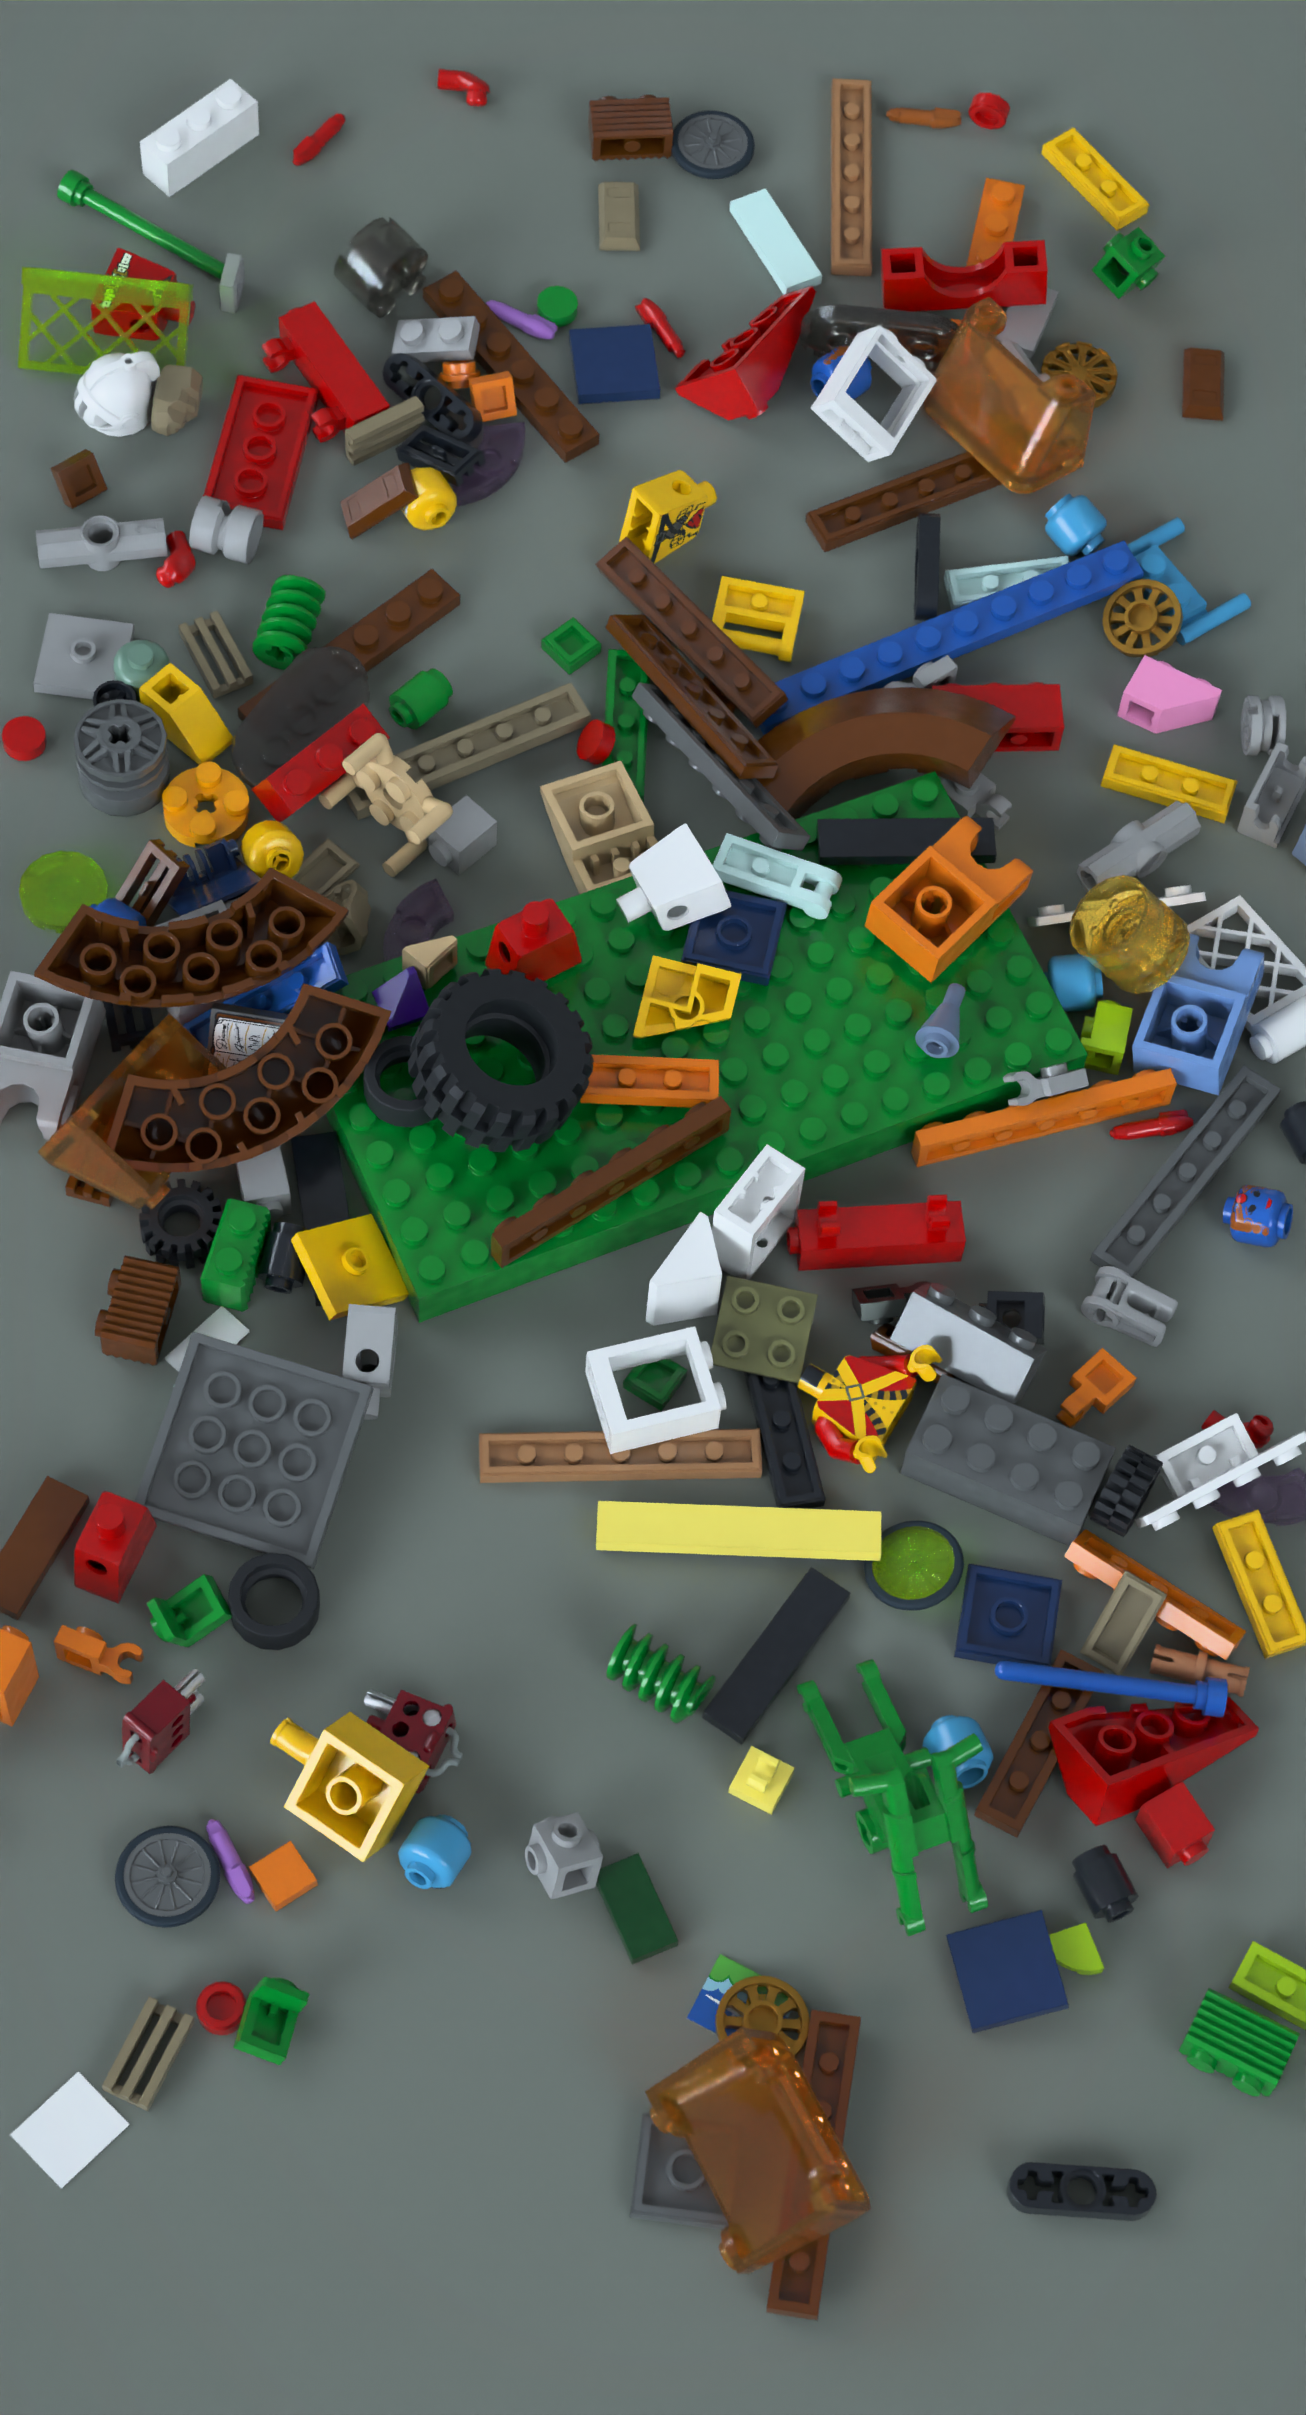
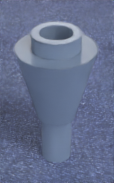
M952 983L948 986L943 1002L916 1033V1043L931 1057L948 1058L955 1055L959 1050V1008L966 992L965 988L960 984Z

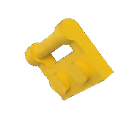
M722 576L712 621L740 649L779 656L778 660L791 662L805 591ZM728 622L782 632L783 636L782 639L724 629L725 623Z

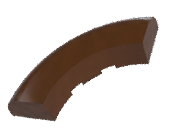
M303 983L295 1005L278 1031L261 1048L237 1064L214 1074L183 1080L151 1079L128 1074L101 1162L140 1171L159 1173L195 1172L242 1162L279 1147L305 1131L325 1115L351 1088L378 1046L392 1011Z

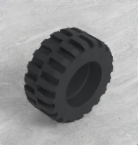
M484 969L480 977L477 972H470L461 976L458 982H450L441 990L437 999H434L410 1045L412 1055L408 1060V1069L410 1076L416 1078L412 1084L416 1098L418 1100L425 1099L426 1105L423 1108L432 1120L438 1118L444 1124L442 1130L452 1137L457 1133L466 1138L465 1144L479 1148L480 1144L489 1145V1151L505 1152L509 1145L512 1146L513 1151L530 1149L533 1143L542 1144L551 1138L556 1130H560L584 1095L590 1083L588 1078L593 1072L594 1059L589 1054L593 1048L591 1038L588 1032L581 1031L585 1023L578 1011L571 1012L567 1007L569 1000L560 992L555 995L546 988L548 983L539 978H536L535 981L525 978V973L510 970L508 975L501 974V969ZM474 1036H491L512 1044L529 1061L536 1083L510 1085L488 1076L473 1061L467 1049L465 1039Z

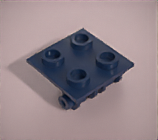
M221 838L204 846L207 859L200 848L196 849L195 856L201 870L199 873L191 857L188 854L183 855V861L190 866L187 870L188 875L187 873L184 875L167 903L179 916L220 900L224 902L241 897L261 880L258 875L236 857L240 855V850L234 839L226 841L224 838Z

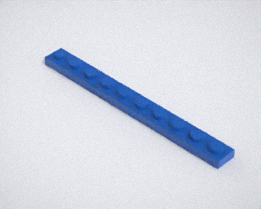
M1125 540L774 682L786 694L788 701L759 727L763 735H765L775 726L797 713L824 701L855 692L884 688L891 682L901 681L913 676L917 669L927 662L935 663L946 655L951 659H955L1109 596L1126 583L1143 579L1144 572Z

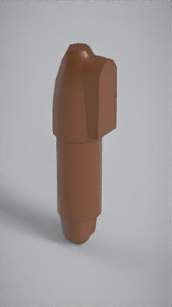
M900 107L891 108L886 112V116L891 121L902 124L930 126V128L935 129L956 127L961 125L962 120L961 112L958 110L936 107L932 110Z

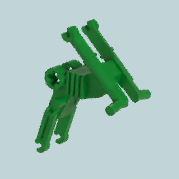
M870 1659L856 1664V1669L863 1677L862 1688L883 1729L878 1732L843 1743L815 1681L810 1680L796 1687L804 1700L802 1704L805 1713H808L834 1770L846 1775L835 1779V1785L840 1797L844 1798L849 1795L853 1797L862 1796L866 1808L856 1811L855 1816L858 1830L866 1849L870 1854L888 1848L890 1850L891 1870L895 1877L900 1907L896 1908V1914L899 1924L905 1926V1932L909 1937L926 1930L916 1880L917 1874L913 1864V1857L919 1856L918 1852L950 1841L962 1902L967 1901L970 1913L988 1907L986 1893L979 1881L975 1859V1843L971 1836L963 1784L957 1780L956 1767L983 1751V1747L977 1735L973 1733L941 1752L930 1754L928 1749L924 1747L904 1755L906 1730L882 1683L875 1661ZM932 1766L934 1785L927 1770V1767Z

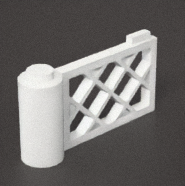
M1240 895L1170 935V949H1172L1179 931L1215 939L1213 952L1199 950L1200 964L1209 969H1215L1216 965L1232 966L1239 957L1218 953L1219 940L1245 943V949H1250V945L1269 947L1275 954V961H1264V972L1273 973L1271 987L1259 986L1256 997L1269 999L1268 1007L1254 1015L1250 1012L1245 1024L1246 1029L1252 1036L1249 1039L1251 1049L1260 1060H1266L1275 1064L1306 1046V967ZM1238 913L1248 924V931L1223 929L1222 921ZM1279 974L1296 977L1304 986L1295 991L1276 988L1277 976Z

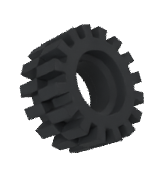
M177 1179L178 1187L171 1188L170 1182L167 1181L161 1183V1193L154 1188L149 1192L150 1202L144 1199L141 1205L142 1213H139L142 1241L143 1244L145 1243L148 1254L150 1256L156 1255V1262L164 1264L169 1259L170 1265L179 1267L180 1261H186L187 1269L195 1268L194 1259L199 1258L202 1264L206 1263L208 1252L210 1251L223 1213L221 1211V1203L218 1198L214 1199L213 1191L207 1187L202 1192L200 1182L193 1180L191 1188L186 1187L185 1179ZM177 1212L193 1213L200 1221L198 1229L187 1236H173L169 1234L164 1228V1223L170 1215Z
M1128 1445L1121 1459L1117 1462L1114 1471L1111 1473L1106 1486L1103 1488L1090 1520L1125 1537L1146 1501L1161 1471L1163 1462L1132 1445Z

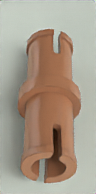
M1156 1644L1149 1674H1158L1182 1680L1192 1685H1195L1197 1680L1205 1681L1206 1677L1227 1679L1228 1692L1243 1697L1250 1667H1242L1208 1658L1209 1653L1199 1651L1198 1655Z

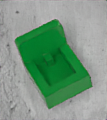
M207 1574L201 1575L167 1600L154 1597L147 1602V1606L153 1615L150 1623L157 1636L164 1642L189 1648L232 1618L230 1608L213 1576Z
M263 1977L248 1995L233 2048L280 2066L287 2057L298 2014L307 2005L310 1994L298 1989L293 1982L287 1979Z

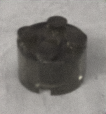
M382 217L366 225L351 239L348 244L353 250L347 258L340 254L334 267L335 277L370 312H374L379 318H382L394 308L396 304L395 299L405 292L413 295L424 285L426 277L422 272L426 266L428 254L393 218L390 217L389 222H387Z

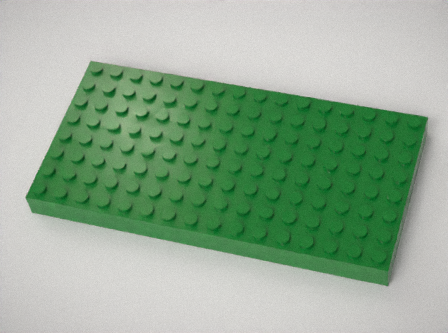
M933 771L795 819L811 837L803 851L782 849L781 852L819 865L816 830L818 819L960 818L937 773ZM758 832L743 837V839L765 846L759 840L760 834ZM721 845L704 851L712 865ZM978 863L979 865L987 868L985 863ZM910 864L821 865L838 872L842 877V883L838 892L831 895L832 907L825 919H815L807 915L803 909L787 904L768 986L740 980L731 1019L639 1039L633 1037L652 957L654 955L681 962L690 923L669 931L662 930L651 911L628 923L616 899L637 888L633 876L556 902L575 932L582 962L544 982L548 983L546 988L556 995L560 992L569 1000L567 1007L571 1012L578 1011L585 1023L581 1031L588 1032L591 1038L593 1048L589 1054L719 1060L718 1097L721 1096L731 1108L729 1130L501 1268L491 1255V1234L494 1233L495 1228L502 1221L512 1216L517 1218L532 1210L534 1204L543 1196L550 1193L557 1195L570 1187L574 1179L588 1170L595 1172L608 1164L618 1151L626 1147L635 1148L645 1142L656 1128L665 1124L671 1126L683 1119L691 1108L580 1103L579 1101L560 1130H556L552 1137L542 1144L533 1143L530 1149L513 1151L512 1146L509 1145L505 1152L489 1151V1145L480 1144L479 1148L465 1144L466 1138L457 1133L452 1137L442 1130L444 1124L438 1118L415 1127L394 1126L380 1120L369 1109L364 1096L363 1070L351 1088L326 1113V1117L333 1132L336 1131L339 1146L369 1213L373 1215L397 1264L409 1293L408 1300L418 1322H423L690 1224L700 1212L708 1217L714 1215L715 1209L767 1144L805 1168L804 1182L913 1142L915 1131L920 1130L929 1123L943 1122L946 1124L962 1120L973 1112L985 1111L986 1113H991L1009 1106L1008 1100L1017 1098L1021 1094V1086L1017 1081L1004 1083L1003 1077L1008 1073L1026 1071L1035 1078L1041 1077L1040 1068L1066 1062L1068 1070L1084 1068L1088 1054L1010 909L1008 908L957 959L930 983L865 927L871 901ZM723 882L727 891L774 900ZM803 883V888L811 891L815 890L813 884ZM498 923L455 937L457 938V964L430 989L425 990L423 988L429 1008L434 999H437L441 990L450 982H458L461 976L470 972H477L480 977L484 969H487L485 961L495 926ZM402 956L346 975L349 984L334 993L377 1006L372 996V991L403 971ZM952 983H957L966 990L959 1008V1050L955 1055L948 1058H934L927 1055L918 1046L915 1036L917 1031L943 1002L948 986ZM422 1020L390 1032L386 1027L379 1044L387 1039L401 1035L414 1036ZM474 1036L465 1039L467 1049L473 1061L488 1076L510 1085L536 1083L529 1061L512 1044L491 1036ZM407 1062L392 1065L382 1072L380 1086L387 1095L398 1100L411 1101L417 1099L412 1088L416 1078L410 1076Z

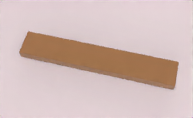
M832 78L831 275L871 277L872 80Z
M760 1428L713 1429L613 1454L609 1452L603 1431L479 1433L480 1483L761 1478Z

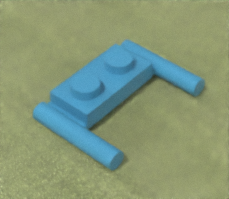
M1176 517L1127 545L1144 572L1143 579L1155 580L1165 584L1174 592L1179 600L1183 621L1181 632L1179 631L1176 640L1183 646L1249 609L1251 601L1245 593H1241L1209 612L1206 610L1207 602L1158 547L1185 531L1183 522ZM1146 589L1143 592L1145 600H1148L1152 589ZM1161 596L1157 605L1166 601L1167 596ZM1171 609L1161 616H1173L1175 612Z

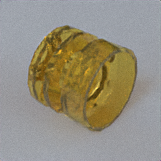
M1126 875L1107 878L1094 886L1080 900L1072 915L1069 930L1072 946L1081 956L1097 969H1100L1123 991L1134 994L1152 991L1166 983L1179 970L1187 955L1190 941L1187 923L1137 878Z

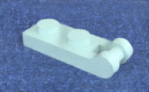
M726 833L712 865L722 882L803 909L807 915L815 919L827 918L832 907L831 895L838 892L842 883L841 875L830 868ZM803 883L813 884L815 890L811 891L803 888Z

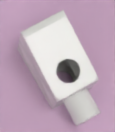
M686 823L631 861L629 869L637 888L616 899L628 923L651 911L662 930L666 931L732 907L722 880Z

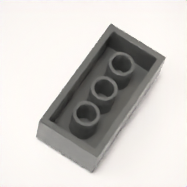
M942 1374L906 1450L900 1474L1070 1547L1082 1530L1108 1471L1116 1447Z

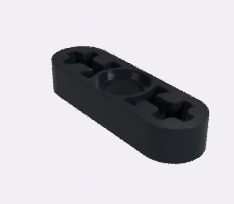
M397 353L386 361L383 367V379L386 385L404 401L417 396L424 405V411L421 412L424 418L440 432L464 443L471 442L479 436L483 425L480 412L419 359L403 353ZM401 366L407 367V374L419 381L416 385L401 380L402 375L398 372ZM436 386L440 390L441 400L437 407L429 410L425 405L424 397L431 387ZM450 410L455 414L465 416L463 420L467 426L464 430L458 429V422L446 415Z
M918 513L915 545L914 620L927 621L937 617L940 514Z
M1028 2162L1018 2166L1013 2171L1007 2184V2196L1015 2209L1026 2214L1135 2221L1146 2216L1156 2200V2187L1146 2173L1135 2169ZM1027 2176L1035 2177L1034 2182L1036 2186L1051 2188L1054 2183V2177H1059L1061 2179L1057 2189L1059 2203L1051 2201L1054 2191H1039L1035 2200L1027 2199V2192L1023 2189H1018V2185H1023ZM1077 2178L1089 2181L1095 2189L1094 2201L1087 2205H1080L1072 2201L1067 2192L1068 2183ZM1104 2180L1111 2182L1108 2192H1123L1128 2183L1135 2184L1136 2192L1144 2194L1145 2198L1139 2199L1136 2207L1128 2206L1129 2202L1126 2197L1111 2196L1108 2201L1109 2206H1103L1102 2202L1106 2193Z

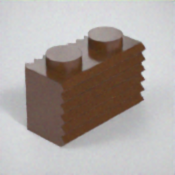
M647 94L632 99H617L613 96H604L599 100H589L588 125L593 160L601 159L605 161L610 159L612 161L615 158L618 160L623 158L627 160L633 158L636 160L639 157L644 160L647 157L650 159L654 157L660 159L663 156L668 159L672 155L673 128L669 97L657 98L654 95Z
M124 1256L121 1270L114 1268L110 1275L107 1294L112 1296L109 1308L108 1310L101 1309L96 1321L95 1336L100 1337L103 1354L107 1356L112 1355L116 1358L121 1357L125 1360L131 1359L134 1362L140 1361L143 1364L149 1363L152 1366L157 1365L181 1286L180 1267Z

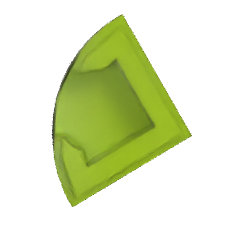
M1086 1922L1049 1935L1057 1964L1081 1975H1094L1103 1972V1963Z

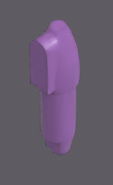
M494 300L486 302V305L498 319L521 329L522 332L541 339L554 338L555 332L558 329L555 323L537 314L532 316L531 314L523 313L503 302Z
M210 1819L206 1830L209 1841L225 1872L224 1876L235 1894L245 1904H250L255 1898L249 1871L246 1865L242 1863L227 1830H225L219 1820Z

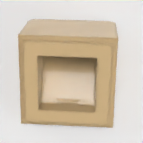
M453 935L409 945L402 950L403 971L414 966L421 986L425 990L430 989L457 964V938Z

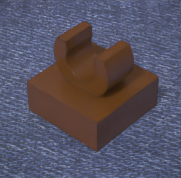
M87 449L50 468L65 505L72 509L107 490L95 456Z

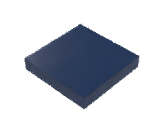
M651 324L569 329V343L578 404L660 399V384Z
M726 890L732 907L690 923L681 962L697 966L699 963L742 974L741 981L768 986L787 903Z
M968 1564L954 1657L997 1664L1000 1661H1011L1051 1666L1062 1580Z
M1042 1910L946 1935L972 2033L1069 2008Z

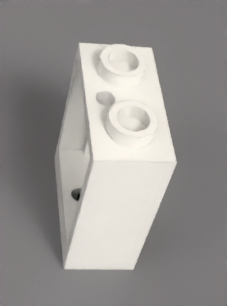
M878 325L857 333L811 409L867 462L892 454L937 381V378L926 369V365L921 359L910 354L898 342L894 333ZM867 356L902 387L881 424L846 393Z
M768 1144L715 1209L712 1234L721 1269L733 1277L750 1280L787 1232V1227H791L795 1222L805 1173L804 1167ZM765 1241L767 1246L761 1248L757 1245V1242Z
M695 1326L587 1351L585 1373L610 1454L719 1428L721 1410L726 1409L725 1394L721 1383H713L709 1371V1369L713 1368L711 1350L707 1341L700 1342ZM687 1355L701 1402L627 1420L613 1372Z

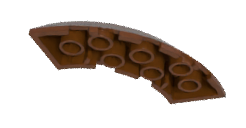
M898 687L855 692L824 701L803 710L775 726L757 740L779 765L773 778H758L757 780L794 819L800 818L814 803L828 794L829 789L851 778L856 780L874 774L889 772V769H917V773L925 774L935 771L939 777L954 781L970 789L1016 720V716L992 704L972 697L938 689Z
M271 867L256 885L232 902L229 909L209 918L203 915L187 920L169 922L168 926H139V921L115 917L82 904L34 972V976L63 990L90 999L118 1005L151 1008L183 1007L210 1003L237 996L263 986L292 970L311 956L319 946L333 935L347 917L349 910Z

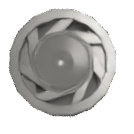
M1247 695L1243 702L1241 715L1243 753L1246 756H1257L1261 751L1266 752L1270 756L1277 741L1285 744L1286 707L1284 698L1282 696H1270L1268 700H1261L1258 695Z

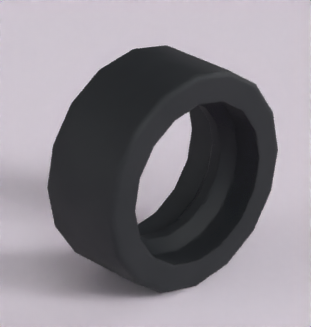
M401 1035L383 1041L376 1047L368 1064L364 1067V1096L369 1109L380 1120L394 1126L415 1127L429 1123L432 1120L423 1109L426 1105L425 1099L398 1100L387 1095L380 1086V1076L383 1071L395 1064L408 1063L412 1055L410 1045L414 1036Z
M267 1553L251 1558L238 1568L230 1582L228 1606L232 1614L233 1627L246 1642L260 1649L281 1650L297 1645L311 1633L318 1621L320 1594L315 1575L304 1562L288 1554ZM272 1577L284 1578L295 1583L300 1589L303 1598L299 1614L290 1622L277 1626L263 1625L253 1620L246 1608V1596L250 1588L257 1582Z

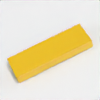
M1074 127L1043 144L1041 154L1116 231L1147 214L1149 203Z
M1114 744L1102 778L1101 787L1164 806H1169L1176 801L1180 803L1187 802L1196 812V815L1225 823L1238 781Z
M1259 1509L1216 1523L1212 1527L1265 1659L1305 1646V1621Z

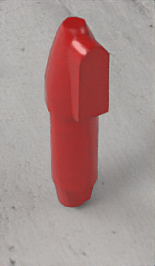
M336 113L330 117L311 137L307 135L293 149V164L295 166L309 162L321 152L322 147L345 123L344 114Z
M643 299L640 304L635 306L643 322L651 324V328L655 330L669 352H673L677 358L683 357L685 349L682 341L668 322L665 313L650 299Z
M1187 1110L1160 1112L1157 1118L1126 1122L1115 1126L1110 1130L1109 1134L1114 1140H1133L1153 1136L1163 1137L1181 1133L1192 1127L1194 1122L1189 1117Z

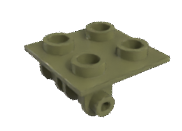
M727 1275L711 1348L713 1365L799 1383L818 1294Z

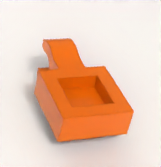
M1101 1348L1072 1375L1069 1385L1076 1391L1062 1402L1060 1407L1063 1410L1057 1414L1056 1418L1066 1427L1072 1428L1083 1418L1092 1405L1104 1414L1134 1386L1137 1378L1104 1348Z
M61 1625L54 1640L57 1659L102 1676L103 1672L107 1673L122 1684H131L133 1674L131 1671L119 1666L121 1661L126 1658H132L135 1661L142 1662L144 1658L143 1650L136 1644L122 1643L114 1648H108L107 1643L103 1641V1637L100 1634L83 1626H78L75 1630Z

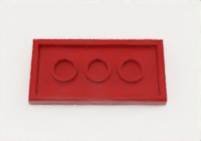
M238 374L203 496L207 495L228 501L232 510L238 505L261 510L264 516L263 527L283 530L313 422L312 414L316 411L319 400V389Z

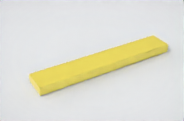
M598 1501L596 1550L880 1561L881 1512Z

